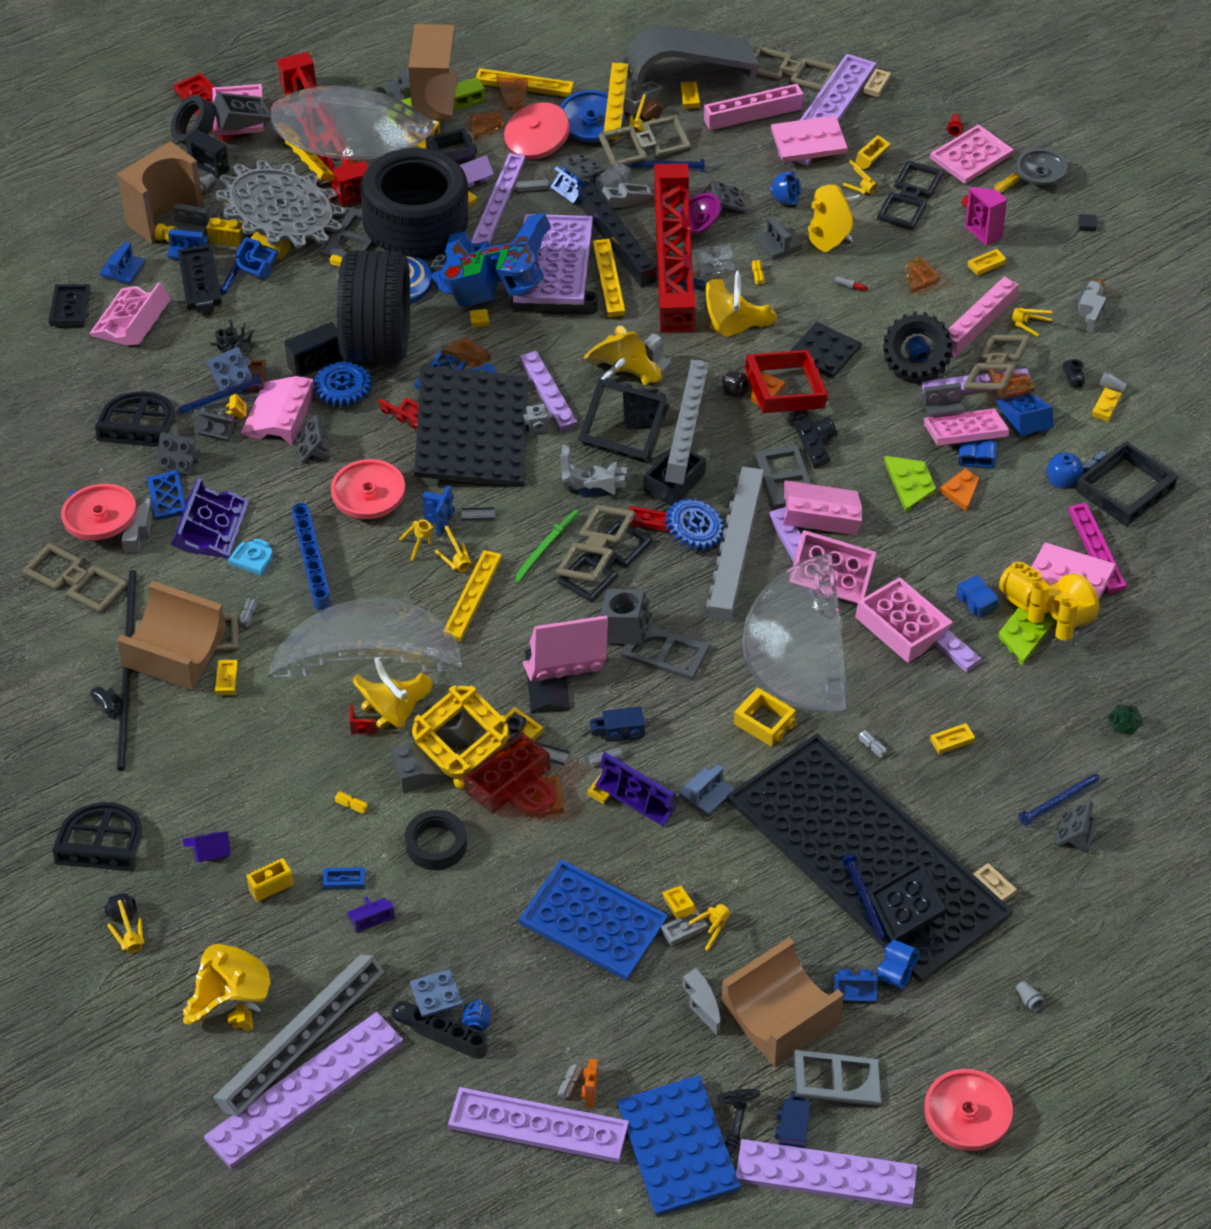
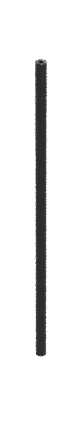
M135 570L129 571L125 636L130 638L133 636L137 574ZM123 667L117 757L118 771L125 770L131 669Z

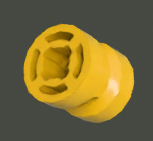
M161 223L157 224L155 239L170 242L169 230H177V227L171 225L167 227Z

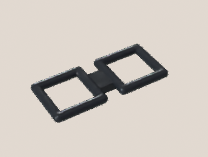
M907 161L894 183L895 188L902 190L901 193L890 192L877 215V219L914 229L927 206L926 201L918 199L919 196L931 197L944 171L939 168ZM910 168L935 174L928 190L903 183ZM893 200L919 206L911 222L885 215Z
M617 520L604 534L613 535L623 522ZM629 526L626 532L641 540L642 543L626 558L613 552V555L602 571L608 576L591 593L568 581L570 577L560 576L557 582L587 601L593 602L618 577V573L612 570L611 567L616 562L623 567H628L652 543V538ZM582 554L568 570L577 571L584 563L596 568L603 555L596 554L592 558Z

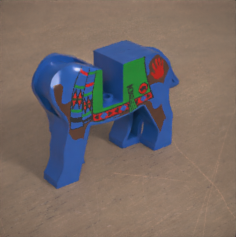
M545 213L529 216L512 243L492 247L488 241L472 244L466 231L450 234L445 250L447 255L446 263L442 270L434 272L431 277L441 292L452 294L455 302L463 307L493 300L497 284L500 281L503 282L509 296L525 294L535 288L544 278V274L537 264L539 259L538 251L541 247L542 239L551 229V225Z

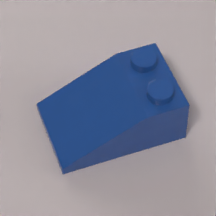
M1029 391L996 399L997 405L1011 428L1021 436H1028L1032 432H1045L1047 429L1054 427L1053 407Z

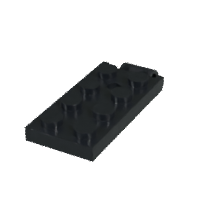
M212 244L178 249L187 309H191V306H196L197 314L214 311L213 303L218 302V304H222Z

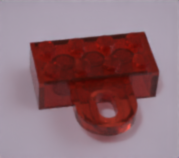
M522 732L463 777L465 792L492 814L507 802H510L525 814H543L549 811L555 803V790L553 786L541 777L551 769L550 753ZM534 792L544 800L542 802H535L527 795Z

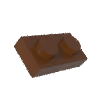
M250 360L251 364L248 365L253 379L246 382V391L263 390L266 376V360Z

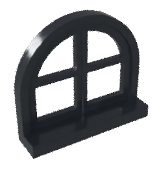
M137 391L119 395L104 406L95 425L97 441L159 446L160 433H169L175 420L174 406L168 398L154 392ZM141 401L137 410L118 408L129 402ZM148 402H153L160 405L165 412L146 411L145 408ZM113 412L135 414L131 424L109 422ZM142 415L164 417L161 426L139 424Z
M111 802L89 804L75 810L64 820L53 846L55 864L135 871V856L142 839V825L139 816L132 809ZM104 814L100 826L78 824L89 816ZM112 814L124 818L132 829L108 827ZM72 830L97 832L93 845L68 843ZM105 833L130 835L126 848L101 846Z

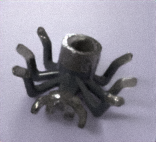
M231 319L229 320L230 327L218 329L215 332L217 343H210V345L216 346L221 353H225L233 347H241L242 354L249 356L248 353L252 351L251 347L255 348L257 346V343L250 342L252 335L256 332L255 330L249 333L247 339H241L244 337L246 323L243 324L239 336L237 330L233 327Z

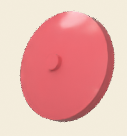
M546 102L534 103L520 109L508 121L504 133L505 142L513 154L524 155L525 159L529 160L540 159L554 153L564 144L569 135L570 123L566 113L559 106Z
M376 459L355 461L340 469L334 476L331 483L332 500L335 506L348 516L358 519L379 518L391 513L401 504L405 496V481L401 472L388 462Z
M96 484L85 487L71 495L62 507L61 518L65 529L71 535L84 540H102L113 537L127 529L136 517L137 506L134 496L124 487L114 484Z
M957 1069L941 1075L932 1083L926 1094L924 1115L930 1130L942 1142L956 1149L977 1151L995 1145L1006 1135L1012 1121L1013 1105L1005 1087L991 1075L974 1069Z

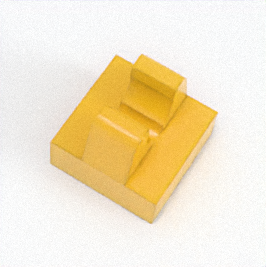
M236 394L230 396V402L226 405L229 411L226 413L234 415V418L238 417L240 420L245 418L246 403Z
M243 1002L236 1004V1010L228 1014V1023H232L234 1029L242 1028L245 1032L254 1030L252 1012Z

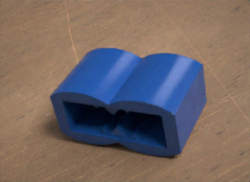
M991 440L961 442L958 465L963 467L977 466L985 469L995 468L997 442Z
M975 575L957 585V598L959 601L964 602L970 613L975 614L977 617H981L998 608V597L986 586L979 576Z
M892 940L885 948L886 956L884 961L877 968L878 979L904 990L917 963L920 951L899 941Z

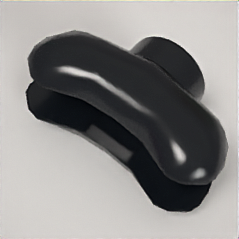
M1078 359L1066 360L1062 364V369L1072 388L1077 381L1079 387H1083L1085 384L1084 364Z
M102 687L93 688L90 691V696L94 698L95 702L102 705L103 711L107 714L108 718L117 717L120 709L116 703L121 698L112 688H109L107 691Z
M513 714L506 720L510 738L507 741L508 748L514 746L527 725L526 718L519 714Z

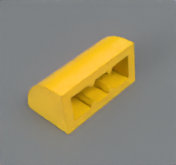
M877 135L858 152L855 164L861 169L868 168L890 148L891 143Z

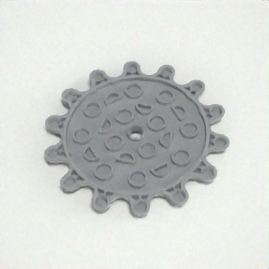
M259 160L256 163L257 169L252 170L242 164H236L234 171L238 175L237 177L220 176V184L229 189L216 192L218 201L230 205V207L224 209V216L227 219L243 221L242 230L247 235L259 232L267 236V242L271 245H276L280 239H286L291 241L296 248H303L306 244L305 239H313L320 244H324L328 240V235L324 231L336 233L342 229V224L335 221L332 217H342L345 209L330 202L337 196L336 191L319 188L316 185L319 178L315 174L299 176L295 173V168L291 164H283L281 169H274L268 162Z

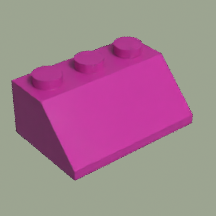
M969 188L965 227L986 246L1003 238L1007 205L1005 196L993 189Z

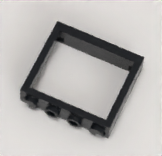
M599 378L578 440L583 445L650 463L670 405L669 399L660 392L653 394L646 388L639 387V389L632 388V385L622 382L621 385L615 383L616 381L610 378H605V380ZM605 388L659 403L644 450L589 435Z
M1126 441L1121 446L1116 447L1112 453L1105 455L1099 463L1092 465L1085 474H1081L1080 478L1076 481V492L1128 527L1175 489L1178 476ZM1124 459L1158 482L1157 485L1126 509L1092 486V484Z

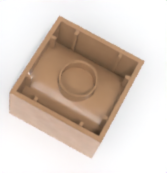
M414 25L408 66L413 119L452 120L458 80V71L449 70L455 32L454 25Z
M171 141L117 173L126 225L151 244L157 242L155 239L154 221L160 215L174 210L175 203L204 208L197 160Z
M151 581L148 586L149 597L146 611L138 629L131 638L120 635L117 640L123 667L193 690L226 632L223 606L214 601Z
M790 937L722 981V1010L774 1067L791 1057L794 1050L803 1049L841 1023L843 993L837 989L828 995L813 983L803 969L796 954L795 943Z

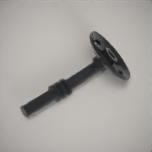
M739 1089L717 1096L719 1102L732 1104L734 1109H736L732 1131L728 1133L727 1141H725L730 1158L734 1149H737L741 1139L740 1131L747 1102L761 1095L760 1090Z

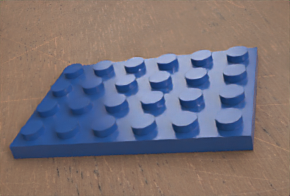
M560 859L520 916L518 923L627 981L661 931V926L667 922L669 915Z
M700 1075L617 1100L622 1119L629 1121L627 1134L656 1217L741 1191L738 1178Z

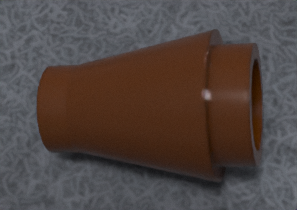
M656 99L654 101L651 100L641 112L640 119L646 122L661 114L663 110L662 104Z

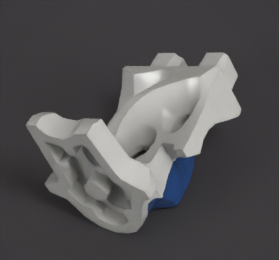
M562 445L560 460L562 483L565 490H575L582 497H595L606 492L616 494L617 489L626 488V480L629 478L627 467L618 468V462H614L607 469L594 465L585 470H579L573 463L570 446Z

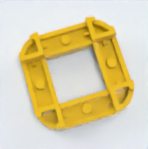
M454 685L450 687L449 693L422 716L418 714L415 717L412 734L418 747L446 775L456 780H461L471 775L498 752L510 738L509 728L504 716H501L477 693L476 688L471 685L458 687ZM462 709H465L487 733L459 756L435 732Z

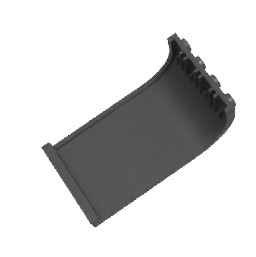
M663 25L653 26L639 33L632 41L628 54L624 57L623 61L624 64H628L630 85H632L634 92L639 93L641 92L644 76L648 68L654 62L665 57H678L744 68L748 78L753 80L756 79L759 63L748 39Z

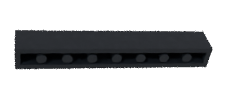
M591 184L579 188V205L587 216H593V224L604 239H610L612 250L638 285L644 287L655 283L656 266L596 186Z

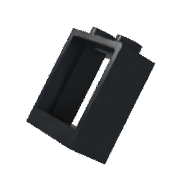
M465 128L426 137L427 149L440 153V148L464 143L466 148L443 153L459 165L475 160L477 148L475 144H472L471 135L467 134Z
M198 129L185 137L187 152L197 160V167L212 174L217 179H220L221 175H225L230 171L225 144ZM205 151L211 153L213 158L205 154Z

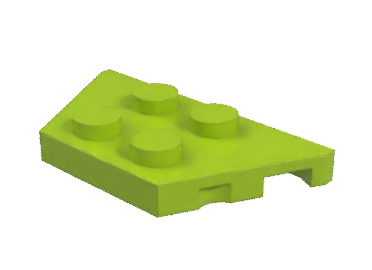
M884 456V463L905 512H909L913 505L922 503L925 498L936 493L935 484L924 461Z
M1018 608L999 631V639L1007 645L1011 653L1018 657V662L1021 665H1024L1056 624L1057 620L1051 616L1050 612L1045 613V620L1042 623H1033L1027 618L1028 611Z

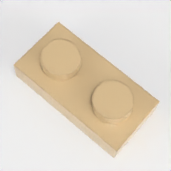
M875 69L866 83L863 93L879 97L890 80L891 73Z
M989 863L973 873L1004 903L1017 892V889Z

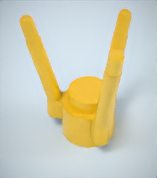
M643 94L634 120V115L630 114L629 126H633L636 133L644 131L643 121L639 118L646 94Z
M850 160L849 162L854 167L853 169L863 178L860 183L862 188L843 183V186L861 192L863 195L866 193L873 194L878 187V183Z
M1015 308L1012 316V321L1016 322L1015 326L1023 328L1036 337L1040 335L1024 325V323L1028 322L1029 318L1048 322L1053 321L1051 318L1030 314H1052L1053 311Z
M427 520L414 521L412 526L399 538L402 541L414 530L415 536L418 539L411 561H414L422 539L428 536V544L432 543V530L434 527Z
M445 526L457 554L454 555L452 562L440 551L435 550V553L449 564L453 571L465 572L472 564L465 544H461L462 553L449 527Z
M119 900L118 905L127 930L124 939L120 937L110 923L107 926L120 943L122 951L136 953L145 944L142 919L138 918V934H136L135 931L131 930L122 901Z
M722 904L717 905L715 909L710 907L706 912L689 921V925H692L706 916H710L709 920L712 926L708 933L711 934L713 930L715 931L705 948L706 951H709L721 928L726 924L725 921L730 916L729 909Z

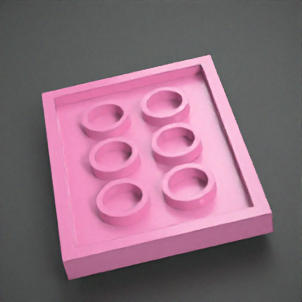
M262 84L212 88L213 101L217 92L258 96L263 99ZM215 117L213 123L214 136L264 132V122L239 130H225L221 128Z
M836 115L771 124V132L782 162L844 154L848 151Z
M978 124L930 153V159L966 184L1012 156L1014 149Z
M995 409L924 418V425L937 446L1009 436L1008 427Z
M1044 543L1032 568L1042 574V579L1046 580L1049 585L1058 582L1065 575L1071 573L1080 574L1092 584L1100 600L1116 569V564Z

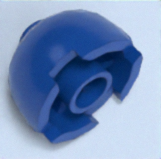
M783 172L775 177L770 191L778 203L788 206L799 203L797 197L801 195L800 179L795 177L796 172Z
M1071 453L1056 454L1049 461L1046 470L1050 484L1061 489L1073 485L1077 487L1076 481L1080 478L1081 474H1084L1081 460Z

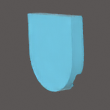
M253 539V541L246 543L242 542L228 559V564L262 576L273 559L272 549L266 541L261 539Z

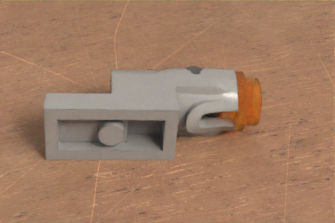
M1098 278L1091 280L1076 297L1079 315L1086 318V331L1091 333L1094 332L1105 310L1106 297L1102 296L1105 291V283Z

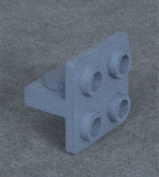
M239 347L207 360L209 369L221 393L253 379L248 368L251 362L248 357L244 359Z
M717 764L712 769L704 768L679 791V795L707 815H710L727 799V795L734 791V788L723 781V768Z
M449 969L410 981L415 997V1005L418 1006L422 1017L462 1006L460 994Z

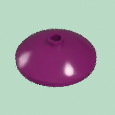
M702 193L689 199L691 236L707 231L717 221L722 206L721 201L716 195ZM682 206V207L680 208V210L678 211L679 213L682 214V216H683V206Z

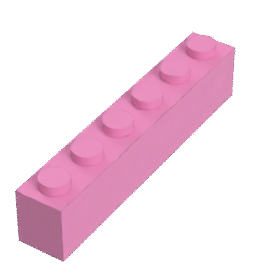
M793 84L704 105V121L710 131L800 110L803 107V93L798 84Z
M1003 277L949 328L952 339V356H958L1017 300L1019 284Z

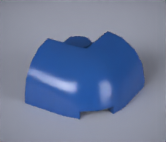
M245 237L237 250L236 261L239 268L245 273L260 279H266L272 273L270 268L278 253L276 250L262 246L259 241Z

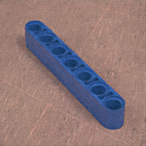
M298 503L293 506L292 514L313 605L315 609L324 611L331 605L327 580L309 507L304 503Z

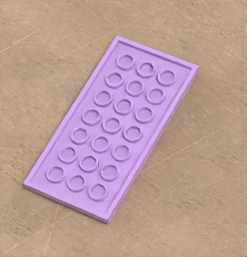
M525 214L524 223L529 216L537 214ZM546 215L551 229L542 239L537 262L544 274V278L531 291L521 295H514L513 303L584 305L593 216Z

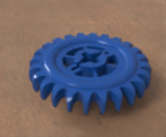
M343 361L341 364L336 362V365L331 363L329 367L325 366L315 376L314 392L318 398L320 397L321 402L326 398L327 405L332 401L333 407H335L336 403L339 402L342 408L343 403L346 402L348 407H350L351 400L357 405L356 398H359L362 402L363 395L366 398L368 397V392H371V387L373 386L372 376L368 370H365V367H360L358 363L354 365L353 362L347 364L346 361Z
M689 498L686 501L679 500V503L675 502L666 513L665 524H668L666 530L672 529L669 536L676 534L674 542L681 539L680 547L686 542L687 550L693 545L694 552L698 549V546H700L701 552L704 551L706 546L708 551L712 548V545L715 548L722 541L725 526L723 525L724 520L720 518V513H715L716 509L710 508V504L705 505L702 500L700 502L697 499L691 501Z

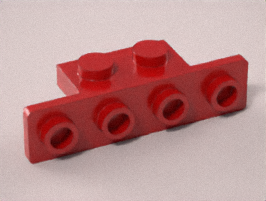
M406 397L399 408L379 399L378 404L382 413L394 416L399 422H405L417 431V402Z

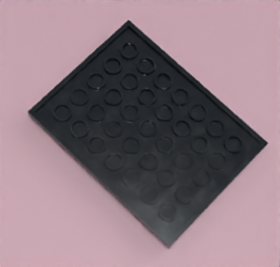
M421 366L414 477L524 487L526 425L523 415L526 414L528 376Z

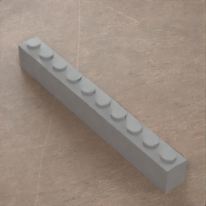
M691 360L667 465L665 481L684 483L709 363L701 360Z
M742 467L740 474L737 473V487L733 488L732 494L734 501H730L729 506L731 515L727 514L726 518L728 528H724L723 539L725 541L720 544L719 553H721V556H718L716 561L718 571L714 570L713 582L715 583L710 586L709 596H711V599H707L706 610L709 611L710 619L732 622L762 490L763 469Z
M360 954L213 1097L225 1114L238 1116L384 973V970L374 956Z

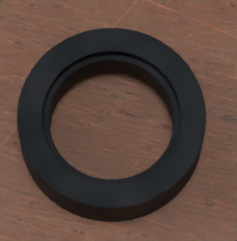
M198 95L186 98L179 105L171 122L172 137L186 145L185 137L196 129L208 135L215 120L213 104ZM199 109L196 124L186 133L190 118Z
M430 810L417 815L409 822L405 831L407 854L414 864L427 870H443L452 867L462 859L467 848L466 829L463 822L455 814L444 810ZM432 827L446 828L456 837L454 844L448 850L440 853L426 852L417 845L416 841L424 830Z

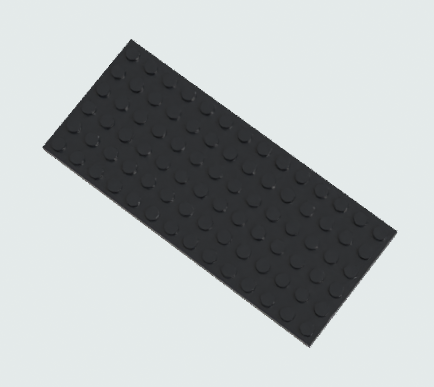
M818 733L727 795V800L884 949L891 943V939L871 901L868 891L921 860L948 910L947 914L899 941L920 951L919 958L911 974L921 984L1013 915V910Z

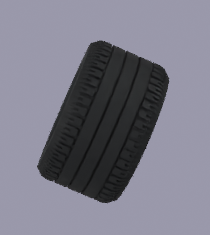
M425 148L399 149L381 156L365 171L361 181L363 226L369 238L384 250L401 252L405 256H430L446 250L450 234L466 231L468 225L467 177L461 166L445 154ZM410 203H423L424 205H405V204H410Z
M349 251L342 257L338 280L337 335L340 355L350 362L398 363L406 356L409 337L410 271L408 258L401 252Z

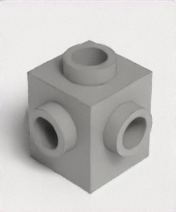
M544 404L526 407V414L523 417L525 425H528L530 435L548 432L547 422H550L549 411L545 410Z

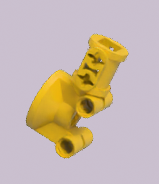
M1013 562L1000 578V591L1007 595L1006 598L1009 602L1024 611H1028L1027 618L1030 622L1042 623L1045 620V613L1050 612L1051 616L1057 620L1055 636L1060 640H1071L1074 628L1091 624L1098 616L1099 599L1092 584L1080 574L1071 573L1065 575L1058 582L1049 585L1046 580L1042 579V574L1023 562Z

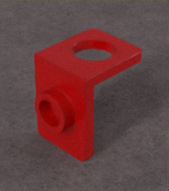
M350 705L349 724L351 734H376V720H355L354 705Z

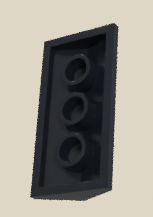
M531 648L525 650L526 661L531 659ZM567 676L545 679L543 681H530L528 677L531 713L570 710Z

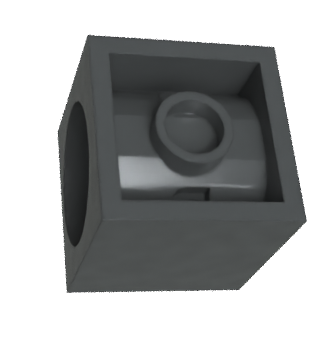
M606 590L600 616L607 615L608 617L607 644L644 643V639L648 636L649 632L648 623H651L652 613L648 610L649 598H646L644 590Z

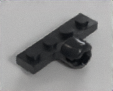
M807 410L789 413L814 469L830 462L831 459L824 447V442L838 435L832 419L826 417L813 422Z

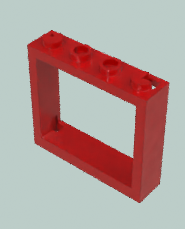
M809 350L746 354L744 369L763 414L825 409L826 401L829 400L827 396L828 390L824 387V381L819 376V369L816 368L814 358L811 357ZM803 368L813 393L770 396L760 371Z

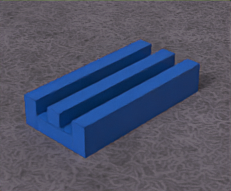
M365 867L324 868L323 889H365Z

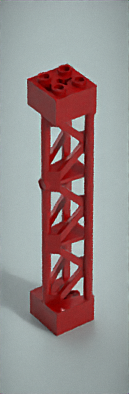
M308 51L277 59L280 86L286 98H288L316 155L333 172L334 181L330 182L337 193L341 206L345 207L362 202L361 181L368 165L366 161L356 162L316 85L314 62ZM304 86L309 98L301 104L298 89ZM292 90H294L295 100L292 96ZM305 108H306V121L304 120V118H303V116H302L303 111H304ZM323 124L326 130L322 135L317 136L315 126ZM323 140V151L321 153L319 145L320 141ZM340 157L343 163L339 168L334 169L332 159Z
M654 164L660 333L695 332L696 306L693 282L688 164ZM680 203H683V216L675 210ZM671 213L677 219H670L665 216ZM670 237H677L672 242H669L667 240ZM683 239L685 242V254L676 247ZM672 251L679 257H670L667 254ZM672 275H679L673 281L669 279ZM684 278H686L687 292L678 286ZM673 289V290L676 291L677 293H669V292Z

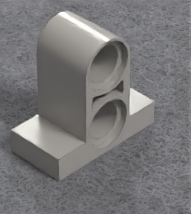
M651 334L644 341L646 354L649 360L655 362L656 367L661 369V375L663 376L672 366V361L663 357L662 338L657 334Z

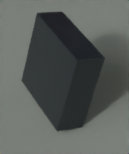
M1079 214V230L1096 231V215Z

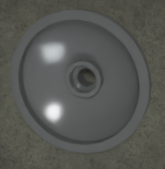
M1044 148L1031 149L1022 153L1016 164L1018 174L1026 181L1035 185H1051L1059 182L1065 177L1068 168L1067 162L1062 155Z

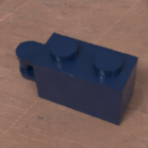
M642 706L602 711L601 718H594L589 722L591 734L593 736L605 735L606 742L645 737Z
M791 1091L790 1099H784L783 1107L778 1109L777 1120H781V1126H776L775 1139H779V1145L805 1148L810 1102L805 1101L806 1098L795 1097V1091Z

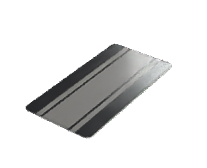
M462 508L461 520H495V508Z
M537 742L530 756L564 765L569 751Z

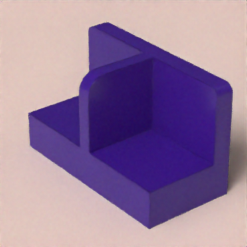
M228 831L183 838L184 847L194 846L196 862L231 855Z
M366 896L364 897V906L348 911L349 919L356 933L395 918L394 906L391 900L387 901L386 898L370 903Z

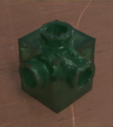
M1118 704L1107 716L1113 732L1133 735L1143 723L1138 708Z

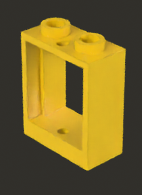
M757 687L734 711V724L772 747L777 741L780 742L788 729H792L795 726L796 710ZM761 705L783 717L772 729L751 718Z

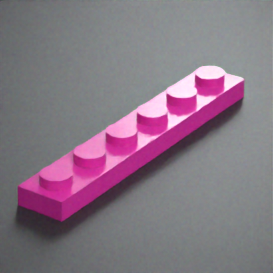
M1087 503L1069 506V515L1089 556L1116 564ZM1117 565L1105 588L1107 594L1126 590L1127 585Z

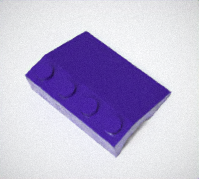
M198 477L190 491L170 545L188 553L228 558L249 500L230 491L217 493L206 488L203 480Z
M604 752L600 763V768L603 769V772L595 786L664 827L676 810L679 800L676 795Z

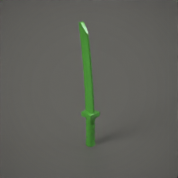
M574 510L560 525L556 523L553 525L554 530L517 572L516 584L520 583L529 569L559 535L561 537L564 535V530L579 516L578 511Z

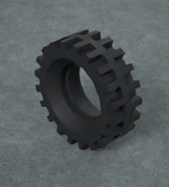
M916 311L911 316L904 314L901 320L895 319L894 325L888 327V333L884 335V357L888 368L894 371L896 377L901 376L903 381L913 380V383L917 384L919 380L928 381L932 377L936 379L938 378L937 374L940 372L944 373L946 365L950 364L952 339L949 329L945 328L943 321L939 322L935 315L933 317L928 316L927 312H923V315H917ZM913 334L926 335L935 345L933 356L921 364L907 361L901 353L903 342Z

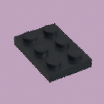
M55 284L49 316L50 326H85L91 292L90 284Z

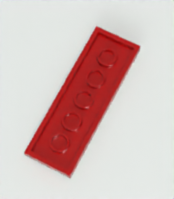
M202 73L173 85L174 91L183 101L192 95H198L213 104L212 88H215V86ZM241 134L218 135V137L224 143Z

